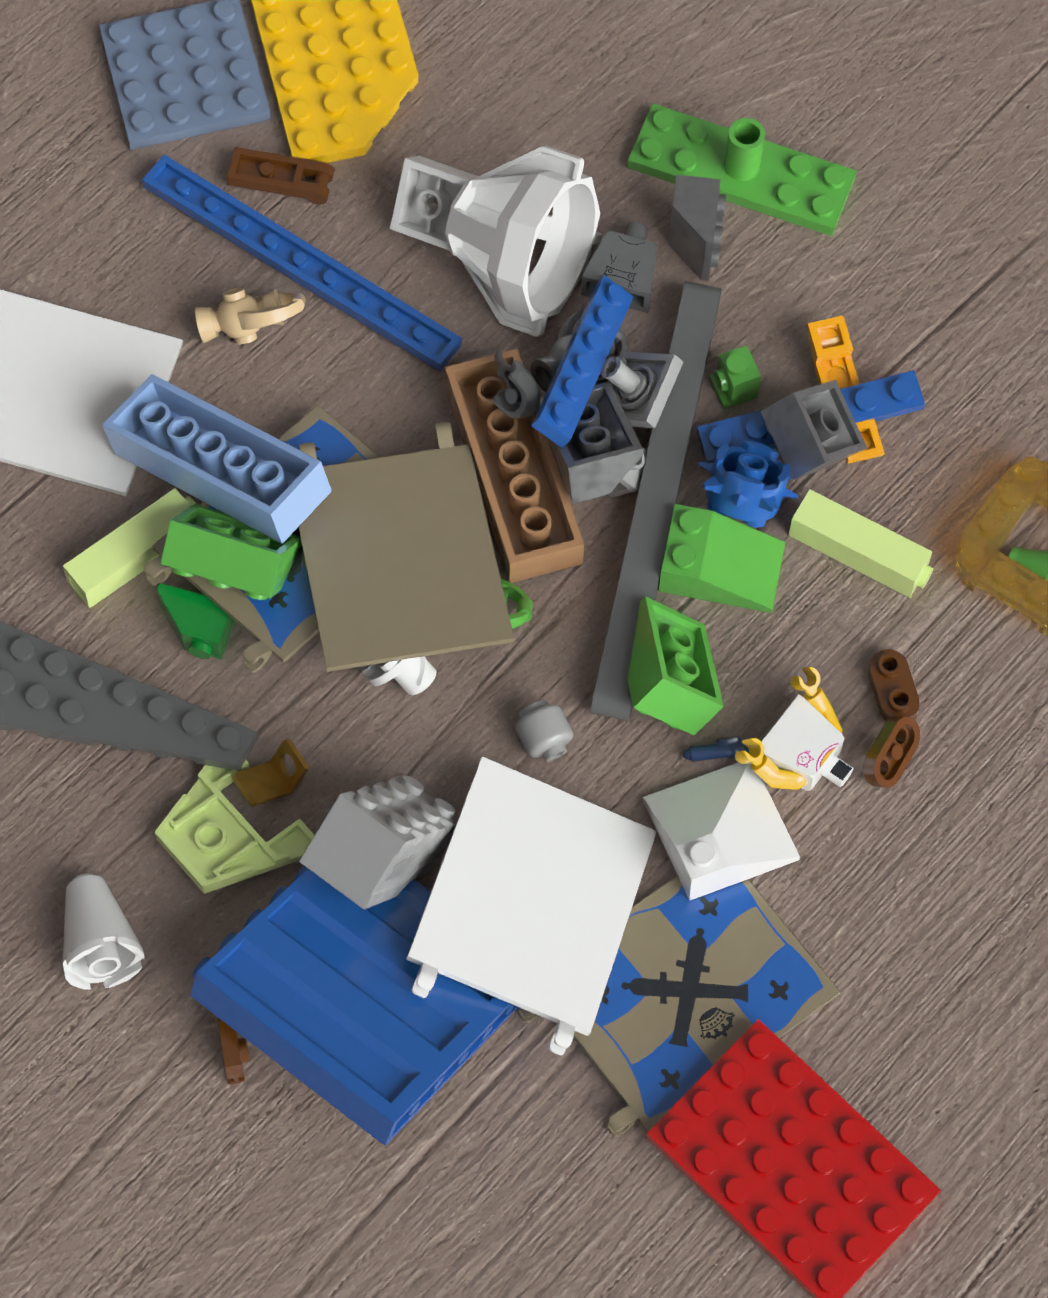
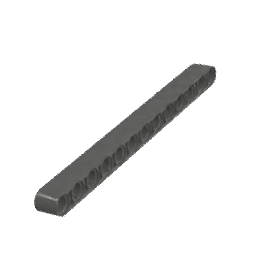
M688 281L684 283L669 354H675L681 359L683 364L655 428H652L595 686L591 714L629 721L633 704L628 685V674L640 601L645 596L656 601L674 506L677 503L722 290L719 287Z

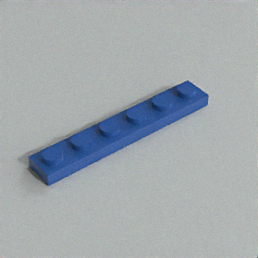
M605 275L595 284L531 425L561 448L573 436L634 297Z
M915 370L840 389L856 423L875 419V422L923 410L925 407ZM761 410L697 427V435L705 462L708 463L714 462L717 449L724 443H728L729 448L741 447L742 441L748 440L764 444L773 449L777 448L773 437L767 431L766 422L761 414Z

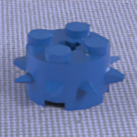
M743 440L741 447L730 448L728 443H724L717 449L713 463H698L699 466L711 472L709 479L702 484L708 499L707 508L723 516L727 515L734 519L743 520L750 527H764L766 520L773 518L779 512L783 497L798 499L797 494L786 488L788 480L791 479L789 463L785 465L777 459L779 452L761 443Z

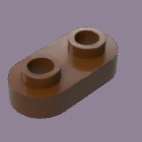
M891 649L877 652L870 661L868 677L880 715L885 721L893 716L911 717L914 719L920 702L906 658L898 651ZM885 663L893 664L896 669L893 671H887L883 668L882 665ZM895 698H902L907 704L899 706L893 700Z
M893 716L883 725L863 763L864 777L871 786L890 788L899 781L920 742V729L913 718Z

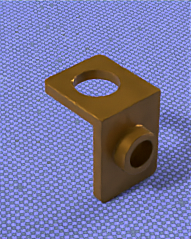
M288 738L282 741L269 762L236 772L232 779L250 806L255 807L293 794L309 770V765L292 740ZM286 754L290 755L295 763L294 775L286 769L284 762Z

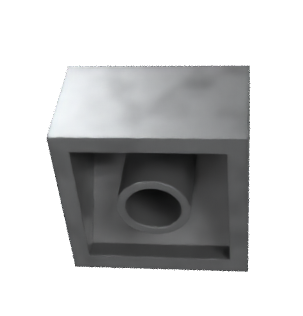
M836 380L794 392L761 410V414L766 422L767 431L773 437L782 457V463L784 465L789 463L792 480L817 472L867 449Z

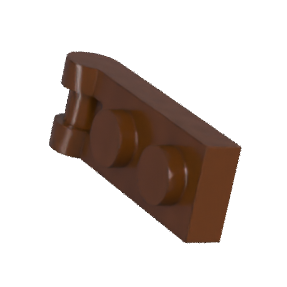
M235 147L227 175V183L230 186L305 198L314 204L322 205L327 203L330 192L327 185L333 180L335 169L329 163ZM304 176L312 177L314 181H303Z

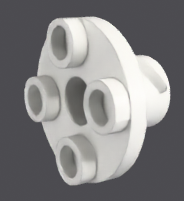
M426 656L367 665L361 668V672L372 686H380L391 679H395L409 695H417L423 692L436 677V669L426 659Z

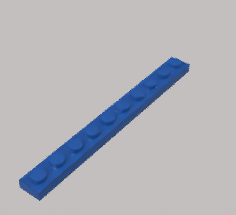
M165 154L142 179L143 188L441 372L462 346V338Z

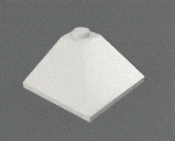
M738 762L643 797L644 805L689 901L800 859L763 780L751 769V763L741 764Z

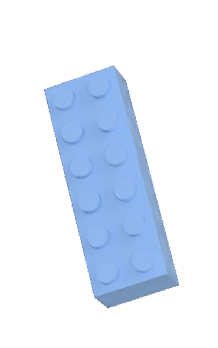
M153 374L102 424L116 455L281 544L332 491L323 465L318 459Z

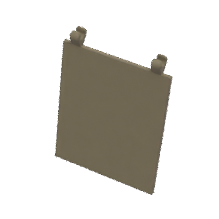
M449 422L435 424L437 449L323 466L332 491L298 526L327 672L514 642V635L470 445L454 446L452 429ZM313 442L299 445L300 451L317 459Z

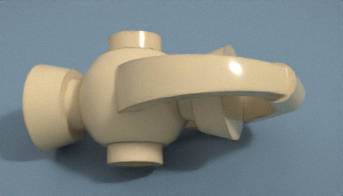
M234 288L222 293L224 300L220 303L217 311H214L212 307H195V316L203 343L218 337L219 332L223 331L227 336L234 338L237 345L255 341L257 339L256 332L260 328L269 325H284L285 319L302 312L306 298L301 293L277 292L276 289L267 294L252 297L245 294L244 288Z

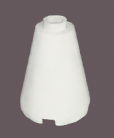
M90 873L76 876L66 887L63 944L64 976L72 986L81 989L91 990L90 983L103 982L104 988L114 987L128 981L139 973L142 968L141 960L144 959V951L105 880L100 876Z

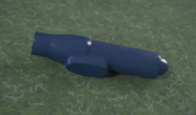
M739 736L717 739V743L691 746L683 752V757L691 760V762L727 757L735 758L736 752L746 751L749 753V749L742 743V739Z

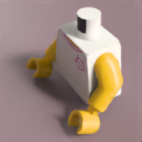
M803 667L802 670L807 676L806 684H804L800 676H792L791 685L796 690L805 691L804 697L798 695L762 742L757 738L742 740V743L748 747L749 753L738 751L735 754V759L741 764L751 763V769L771 788L791 790L802 788L810 791L822 776L838 787H842L853 771V767L837 757L841 752L845 739L842 735L843 730L823 690L818 687L820 683L819 672L812 667Z

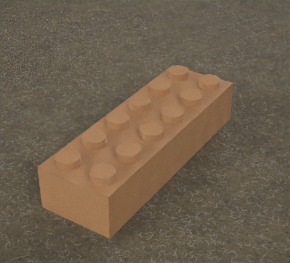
M518 349L502 352V357L509 365L512 366L515 360H518L523 365ZM495 354L446 366L445 390L463 445H470L480 493L508 581L514 583L582 565L584 542L549 439L531 426L537 412L522 419L513 418L503 413L493 402L494 396L500 389H507L505 381L497 376L498 365L495 361Z

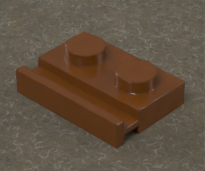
M217 1017L229 1085L243 1083L245 1078L242 1063L250 1062L246 1038H238V1032Z

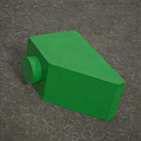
M159 583L157 593L160 607L184 650L200 659L213 657L221 660L235 621L207 596Z

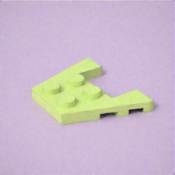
M247 760L240 771L250 768ZM205 765L202 768L196 783L187 795L183 794L155 831L156 840L198 888L206 894L299 861L315 836L299 818L271 840L265 842L220 792L234 782L232 777L239 771Z

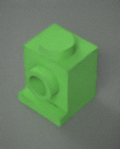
M748 346L719 354L717 370L709 376V379L722 408L726 409L758 398L761 374Z

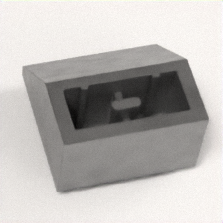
M676 174L668 245L701 280L709 281L710 267L718 268L726 195L719 194L721 179Z

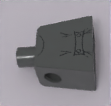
M634 221L629 222L624 234L614 231L606 232L583 272L582 296L590 297L595 284L605 275L634 296L629 308L645 313L649 312L657 244L645 240L648 228L644 224Z

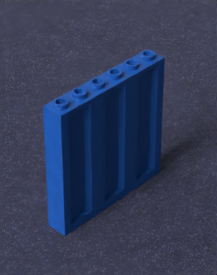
M306 866L299 870L294 882L288 888L283 885L274 893L269 905L263 911L256 909L249 916L244 928L237 935L234 932L230 933L221 943L218 953L211 959L206 956L198 963L192 973V977L195 979L190 993L192 998L384 1146L392 1140L518 1008V1006L437 973L434 986L426 998L412 993L411 990L421 966L406 960L431 894L429 890L417 881H410L397 897L363 909Z

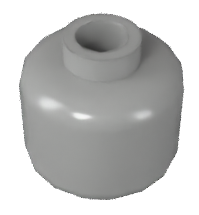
M542 700L527 706L519 712L520 719L515 725V731L530 757H544L546 762H549L567 752L565 746L573 738V731L562 709L557 704H548L546 700Z

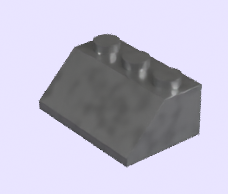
M610 382L594 386L573 436L563 448L549 439L562 481L572 504L610 494L643 456V448Z

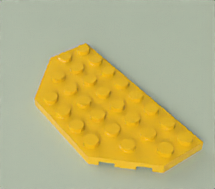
M250 0L291 157L329 163L365 155L373 145L375 136L381 128L384 129L398 111L402 99L418 83V71L398 0Z

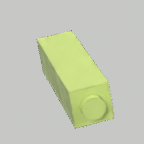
M174 488L64 564L63 569L66 581L90 609L143 572L148 562L159 557L160 555L153 550L152 545L168 533L171 519L196 503L190 496L184 498Z
M809 489L791 520L788 536L911 598L917 586L925 587L934 568L928 566L932 551Z

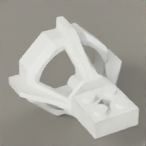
M541 146L481 176H476L422 156L405 158L390 229L447 249L453 256L456 255L466 267L502 325L535 337L543 335L547 318L560 313L588 265L592 245L599 244L602 238V233L596 232L600 209L592 177L582 174L584 159L549 146ZM434 197H436L438 205L433 202ZM553 207V215H548ZM536 240H545L546 244L543 252L528 277Z

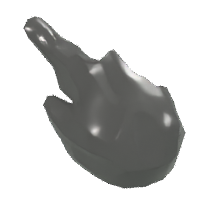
M497 351L495 354V361L498 365L497 376L505 381L507 389H500L494 396L493 402L509 417L522 419L536 413L540 407L541 389L534 377L523 367L521 362L515 360L511 366L502 357V351Z

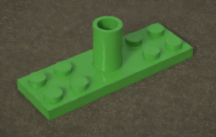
M654 103L649 110L627 164L629 169L674 184L676 182V174L721 179L719 194H725L726 201L829 236H833L857 170L766 141L765 129L755 119L741 118L733 122L730 128H726Z

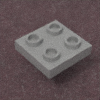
M621 351L619 357H611L605 361L601 375L610 382L632 427H656L683 361L675 354Z

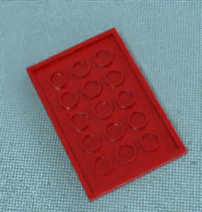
M759 1019L645 1136L650 1143L812 1298H843L941 1192L927 1176Z

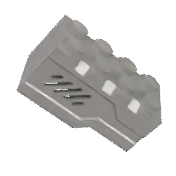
M406 775L391 778L387 784L381 781L373 785L372 788L365 786L357 790L356 793L348 791L340 794L299 862L361 908L367 909L397 897L410 881L432 873L440 861L442 852L449 845L459 817L455 814L456 810L451 804L439 798L433 799L423 791L424 786L416 779Z

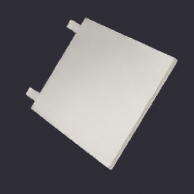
M0 290V461L126 496L137 466L114 453L102 424L151 374L169 382L183 345V340Z
M482 757L406 960L421 966L413 984L412 993L426 998L434 986L437 973L558 1023L548 1048L555 1054L563 1055L572 1043L574 1031L587 1036L591 1033L657 831Z

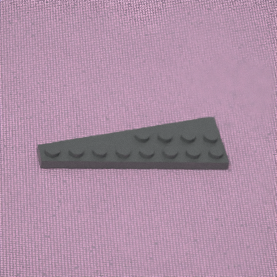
M0 622L1 730L11 731L12 728L36 732L39 736L88 745L99 743L117 746V749L129 752L130 749L154 753V756L167 758L168 756L192 759L197 764L238 771L241 770L258 739L257 732Z

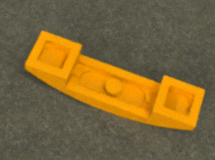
M844 316L807 323L808 339L818 384L836 380L840 389L860 384L851 356L854 349ZM875 419L857 422V427L867 449L845 458L847 464L884 456L885 453Z

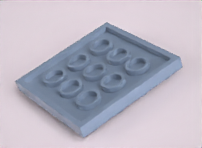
M213 0L99 25L130 150L271 120L270 108L239 0Z

